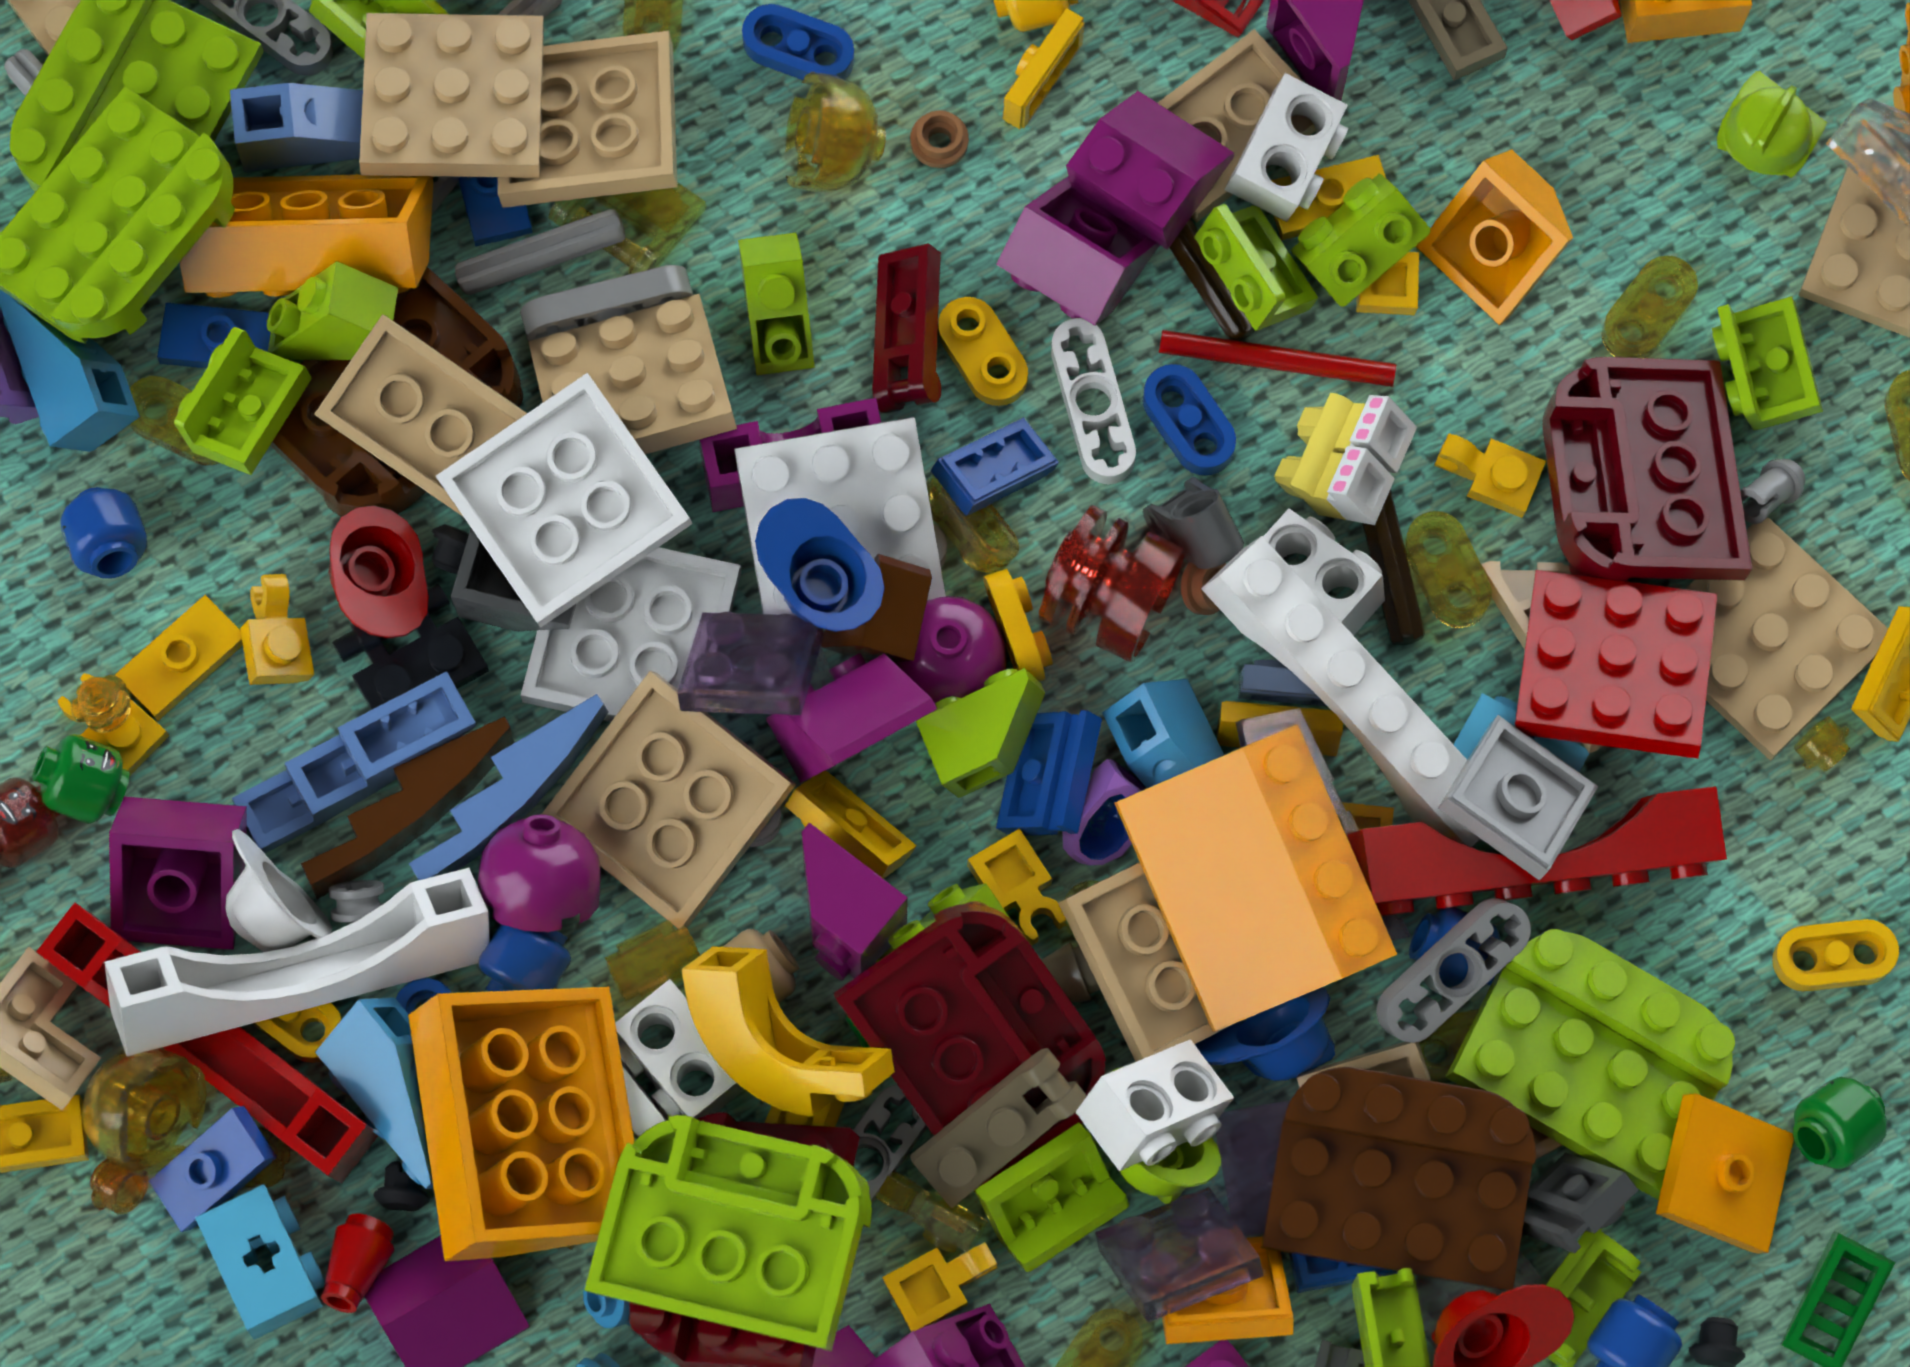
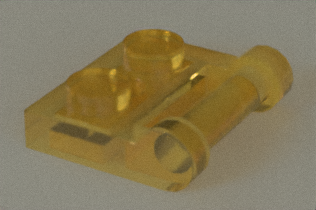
M678 182L675 188L591 197L606 208L615 209L622 219L653 239L649 245L642 248L625 236L622 242L602 248L628 266V274L660 267L706 210V201ZM591 198L557 201L550 210L549 219L558 226H563L594 215L584 208Z

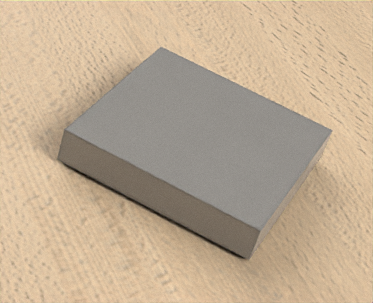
M1497 715L1487 727L1438 809L1540 880L1550 870L1599 786Z

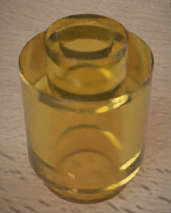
M668 919L615 945L617 951L604 957V960L622 998L627 1002L637 996L643 1001L669 979L675 985L682 982L681 969L699 957L700 954L687 927L684 925L675 930Z

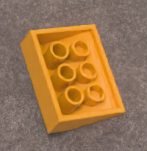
M1298 724L1114 803L1212 1032L1397 955Z
M610 987L439 993L410 1013L408 1018L444 1260L499 1258L596 1242L620 1155L627 1143L633 1145L635 1142Z

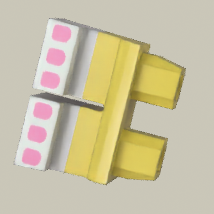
M1330 392L1324 407L1304 408L1297 428L1298 436L1307 446L1302 457L1287 456L1282 458L1274 475L1275 481L1289 495L1303 499L1318 515L1375 525L1395 480L1390 473H1398L1417 426L1389 396L1369 395L1366 403H1353L1342 395Z

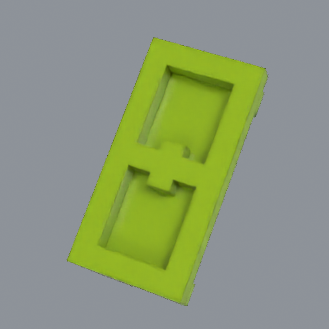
M1599 1229L1595 1234L1585 1230L1577 1241L1581 1248L1575 1253L1569 1252L1546 1283V1286L1560 1290L1570 1300L1574 1313L1571 1333L1562 1346L1547 1357L1559 1367H1573L1587 1348L1589 1336L1615 1300L1623 1298L1642 1273L1637 1269L1641 1262L1631 1252L1602 1232V1229Z
M1402 1268L1398 1270L1397 1274L1378 1277L1376 1271L1357 1274L1351 1288L1365 1367H1431L1417 1285L1412 1269Z

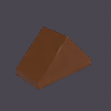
M877 554L874 560L881 569L884 583L881 606L870 621L854 630L834 632L826 629L819 639L821 648L851 657L861 653L864 660L868 662L882 654L887 655L893 662L914 661L932 581L930 569Z

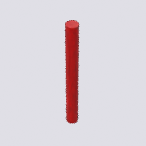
M1162 330L1159 353L1388 387H1393L1396 373L1395 363Z

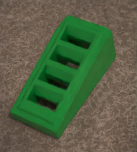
M1833 1231L1783 1337L1781 1345L1822 1367H1843L1896 1262ZM1841 1257L1871 1271L1866 1282L1836 1268ZM1830 1279L1859 1293L1856 1304L1853 1305L1826 1291L1825 1288ZM1820 1301L1849 1316L1845 1328L1814 1313L1818 1302ZM1807 1324L1839 1339L1835 1350L1832 1351L1802 1335ZM1820 1350L1827 1351L1833 1354L1832 1356H1829L1821 1352Z

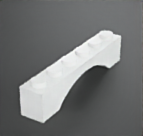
M1263 536L1244 547L1201 588L1203 592L1242 634L1264 648L1285 665L1339 717L1381 769L1396 792L1406 813L1415 823L1424 822L1447 838L1472 847L1480 838L1438 809L1467 759Z
M470 868L411 882L386 903L361 919L326 936L292 947L256 954L215 955L194 953L170 946H163L105 961L110 1010L126 1055L139 1054L478 964L480 955L489 944V913Z

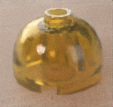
M812 71L801 82L812 85L806 99L794 97L788 117L785 153L795 146L798 158L797 176H786V180L791 187L813 192H835L855 184L865 175L872 160H880L885 148L886 130L883 126H878V114L870 96L856 84L835 75ZM804 154L812 155L811 163L818 164L816 168L812 167Z
M162 1048L127 1056L124 1049L120 1050L98 1068L87 1084L82 1108L84 1130L98 1152L113 1164L143 1176L158 1173L187 1148L183 1145H175L187 1123L189 1122L195 1129H198L207 1097L204 1074L199 1067L190 1064L189 1060L185 1057Z

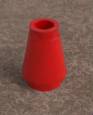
M350 1214L344 1224L336 1227L324 1290L321 1295L322 1301L327 1306L340 1312H356L359 1303L364 1299L394 1253V1246L391 1243L394 1232L386 1223L369 1215Z

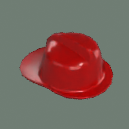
M377 506L355 508L340 518L331 533L328 573L339 607L353 625L370 635L383 638L406 636L419 628L428 613L429 596L423 564V553L418 535L407 520L392 510Z
M1543 1284L1522 1285L1500 1295L1484 1290L1465 1292L1454 1298L1443 1309L1436 1322V1329L1432 1333V1340L1437 1346L1433 1367H1531L1558 1350L1571 1333L1574 1321L1571 1302L1560 1290Z

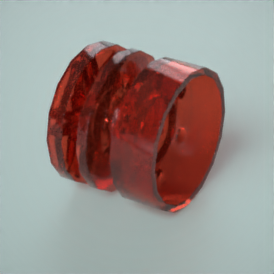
M1091 505L1079 523L1068 532L1053 559L1045 580V594L1039 609L1038 618L1051 625L1056 624L1068 603L1073 606L1066 623V632L1072 635L1078 634L1092 614L1101 618L1097 631L1096 646L1129 662H1134L1150 635V632L1143 629L1151 610L1161 614L1180 573L1187 549L1153 532H1148L1133 553L1124 549L1128 536L1129 521L1118 518L1105 539H1102L1100 537L1107 520L1108 511L1096 505Z

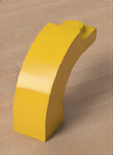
M712 946L681 969L688 1007L694 1025L708 1051L719 1066L737 1084L771 1106L798 1115L815 1116L835 1098L843 1102H853L869 1097L877 1086L894 1073L891 1049L829 1045L816 1041L798 1030L785 1016L775 997L767 949Z

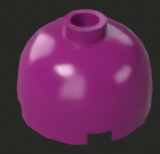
M946 596L927 600L914 661L894 663L936 703L950 696L963 698L984 688V682L989 677L1007 669L1008 648L998 622L983 606L964 597Z
M533 815L500 829L487 844L481 856L478 889L484 902L493 908V919L502 925L523 931L551 932L562 930V919L572 918L580 914V924L590 919L599 908L601 880L599 857L586 835L552 816Z

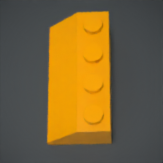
M355 174L233 178L234 188L231 203L235 211L229 223L223 228L213 222L179 262L185 293L205 292L207 296L213 298H223L234 295L237 292L263 291L265 295L273 297L285 296L302 286L307 279L315 277L336 261L398 287V293L405 292L417 287L429 263L433 176H373Z

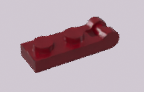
M929 243L878 255L872 393L873 398L876 397L878 409L882 413L899 411L904 408L907 402L913 401L916 405L922 406L938 402L941 398V382L936 372L941 252ZM908 366V378L901 379V368Z

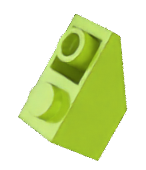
M797 232L738 240L756 376L815 368L803 259Z
M336 261L315 277L307 279L302 286L292 293L278 299L274 303L267 319V329L271 332L268 352L288 360H351L382 314L394 320L398 287Z
M1025 668L1019 671L1017 669L1000 671L984 682V688L963 698L955 696L944 698L935 703L937 710L916 721L941 785L956 797L961 798L1013 773L1045 695L1041 682Z

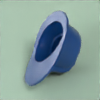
M807 498L786 499L768 510L759 522L755 539L757 557L767 577L783 595L784 601L792 613L816 627L834 632L854 630L870 621L882 602L884 583L881 569L839 517L822 503Z
M1321 987L1239 1021L1194 1045L1209 1065H1224L1241 1061L1254 1075L1268 1080L1286 1081L1296 1078L1299 1074L1313 1070L1332 1060L1335 1056V1044L1322 1017L1328 1009L1330 996L1326 988Z

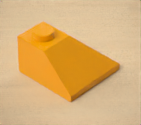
M1511 149L1482 161L1431 226L1430 234L1416 245V248L1500 326L1524 300L1571 242L1573 236L1554 188Z

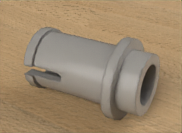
M1790 459L1770 460L1762 467L1760 477L1740 490L1742 502L1750 496V499L1742 504L1744 518L1747 522L1753 524L1761 523L1781 504L1793 503L1802 496L1805 474L1796 462Z

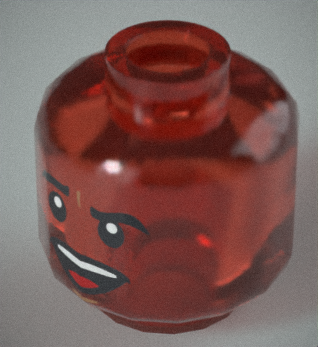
M12 777L0 784V864L9 868L20 867L47 850L56 842L59 836L56 818L61 814L45 806L41 798V784L35 787L24 778Z

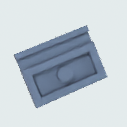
M1254 660V665L1244 664V668H1242L1239 675L1238 699L1328 707L1304 682L1278 660Z

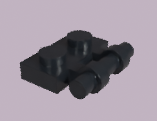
M438 583L427 589L429 596L428 613L419 628L415 630L420 638L388 654L382 641L388 638L370 635L353 624L350 625L351 632L332 642L343 663L364 651L372 664L352 675L355 684L371 710L446 671L457 689L489 672L488 665L459 617L450 620L436 628L430 618L431 614L450 604Z

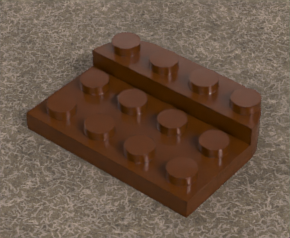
M426 267L416 288H411L397 294L393 321L519 407L523 401L524 394L518 370L505 340L432 270ZM304 360L300 364L306 367L312 379L270 446L322 495L328 508L341 517L355 508L367 506L389 509L396 514L406 510L424 495L426 491L314 415L351 360Z
M1354 1067L1332 1068L1315 1074L1297 1090L1283 1114L1261 1248L1398 1272L1402 1268H1410L1413 1275L1501 1291L1512 1290L1514 1288L1532 1165L1536 1161L1535 1140L1529 1126V1120L1522 1110L1516 1108L1507 1099L1485 1090Z

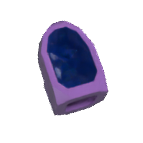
M1106 759L1094 770L1088 784L1078 834L1062 831L1063 849L1078 863L1090 866L1104 865L1121 857L1132 843L1114 803L1147 789L1144 784L1115 760Z

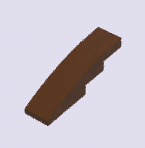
M506 717L497 719L393 768L401 791L347 816L356 838L301 863L316 898L319 899L328 894L329 887L342 882L352 881L376 868L427 832L467 796L495 765L491 757L514 743L511 728Z

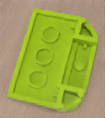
M81 0L74 9L14 117L9 144L11 154L32 190L36 192L125 86L199 136L204 132L215 142L232 111L230 90L245 87L264 53L262 44L170 0Z
M125 86L0 233V290L75 341L86 344L88 338L106 337L124 329L131 335L148 320L140 309L209 226L215 222L225 228L235 211L231 203L234 188L231 166L208 135L203 132L199 136Z
M1550 929L1530 940L1525 948L1495 975L1446 1078L1460 1086L1489 1091L1507 1099L1526 1114L1530 1127L1590 1161L1625 1172L1636 1188L1659 1200L1682 1097L1685 1094L1697 1093L1715 1100L1718 1091L1728 1085L1733 1066L1732 1052L1735 1047V1038L1732 1031L1726 1025L1720 1023L1710 1010L1689 996L1584 936L1564 932L1559 929Z
M669 1116V1120L658 1123L645 1131L633 1145L627 1143L620 1155L584 1290L609 1298L832 1351L863 1226L870 1228L872 1205L868 1182L847 1161L829 1150L814 1144L808 1146L700 1121L691 1116Z

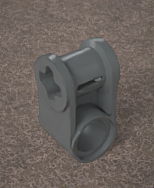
M1191 477L1185 481V489L1161 505L1150 504L1143 509L1142 512L1147 526L1164 549L1170 554L1175 553L1195 564L1197 568L1210 569L1230 561L1244 547V540L1219 491L1204 485L1196 477Z

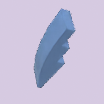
M446 671L337 727L339 735L285 762V771L234 796L232 801L235 806H247V830L258 847L264 853H267L333 818L397 779L393 768L463 736L476 727V722Z
M598 694L491 757L503 779L450 810L462 832L409 863L418 880L459 870L481 855L487 844L500 829L521 820L537 805L575 762L609 713Z

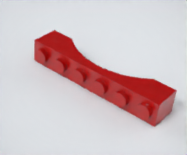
M1716 786L1657 793L1638 799L1616 823L1593 840L1565 853L1558 854L1550 870L1540 880L1506 856L1479 851L1447 838L1424 822L1367 828L1346 834L1381 916L1415 912L1414 900L1430 898L1436 899L1437 909L1473 905L1472 893L1494 891L1495 898L1505 901L1533 897L1531 886L1553 883L1555 895L1591 890V878L1607 876L1612 877L1613 887L1644 884L1650 882L1648 871L1670 869L1671 880L1694 878L1708 875L1706 864L1727 859Z
M75 902L36 951V953L109 1008L110 1002L105 961L142 952L94 914ZM242 1027L163 1047L239 1107L245 1106L248 1113L276 1137L327 1176L340 1183L344 1182L378 1137L373 1132L374 1129Z

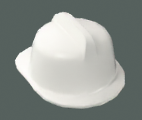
M240 829L233 830V841L246 864V867L226 897L225 909L230 926L237 934L261 951L267 952L295 946L310 935L321 938L332 933V926L328 918L296 882L281 872L247 834Z

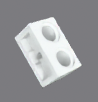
M1285 73L1275 87L1224 190L1286 222L1298 206L1308 210L1324 179L1314 174L1323 155L1332 160L1348 131L1347 127L1339 124L1348 105ZM1302 115L1309 118L1315 125L1316 134L1309 136L1299 133L1292 125L1291 116ZM1278 165L1286 169L1291 177L1292 184L1280 186L1273 183L1266 173V166Z
M1288 508L1263 536L1282 558L1293 553L1303 554L1308 557L1301 564L1289 566L1353 636L1385 601L1383 575L1379 565L1366 553L1360 550H1354L1351 553L1337 543L1333 533L1318 519L1309 516L1305 520ZM1342 586L1349 587L1355 591L1351 596L1343 599H1336L1328 595L1332 589Z
M671 979L615 1022L622 1066L634 1079L643 1072L657 1088L658 1091L651 1096V1099L667 1120H669V1116L675 1115L691 1116L697 1119L708 1114L717 1113L745 1090L719 1066L710 1054L694 1025L687 998ZM656 1024L665 1025L674 1032V1037L664 1048L651 1049L640 1042V1037L646 1028ZM703 1071L713 1078L714 1083L705 1094L690 1096L679 1088L680 1081L689 1072Z
M1190 1039L1101 1076L1076 1110V1113L1116 1168L1121 1171L1142 1161L1147 1166L1154 1165L1167 1157L1178 1145L1187 1141L1192 1147L1205 1142L1220 1129L1222 1123L1218 1118L1234 1099V1096Z

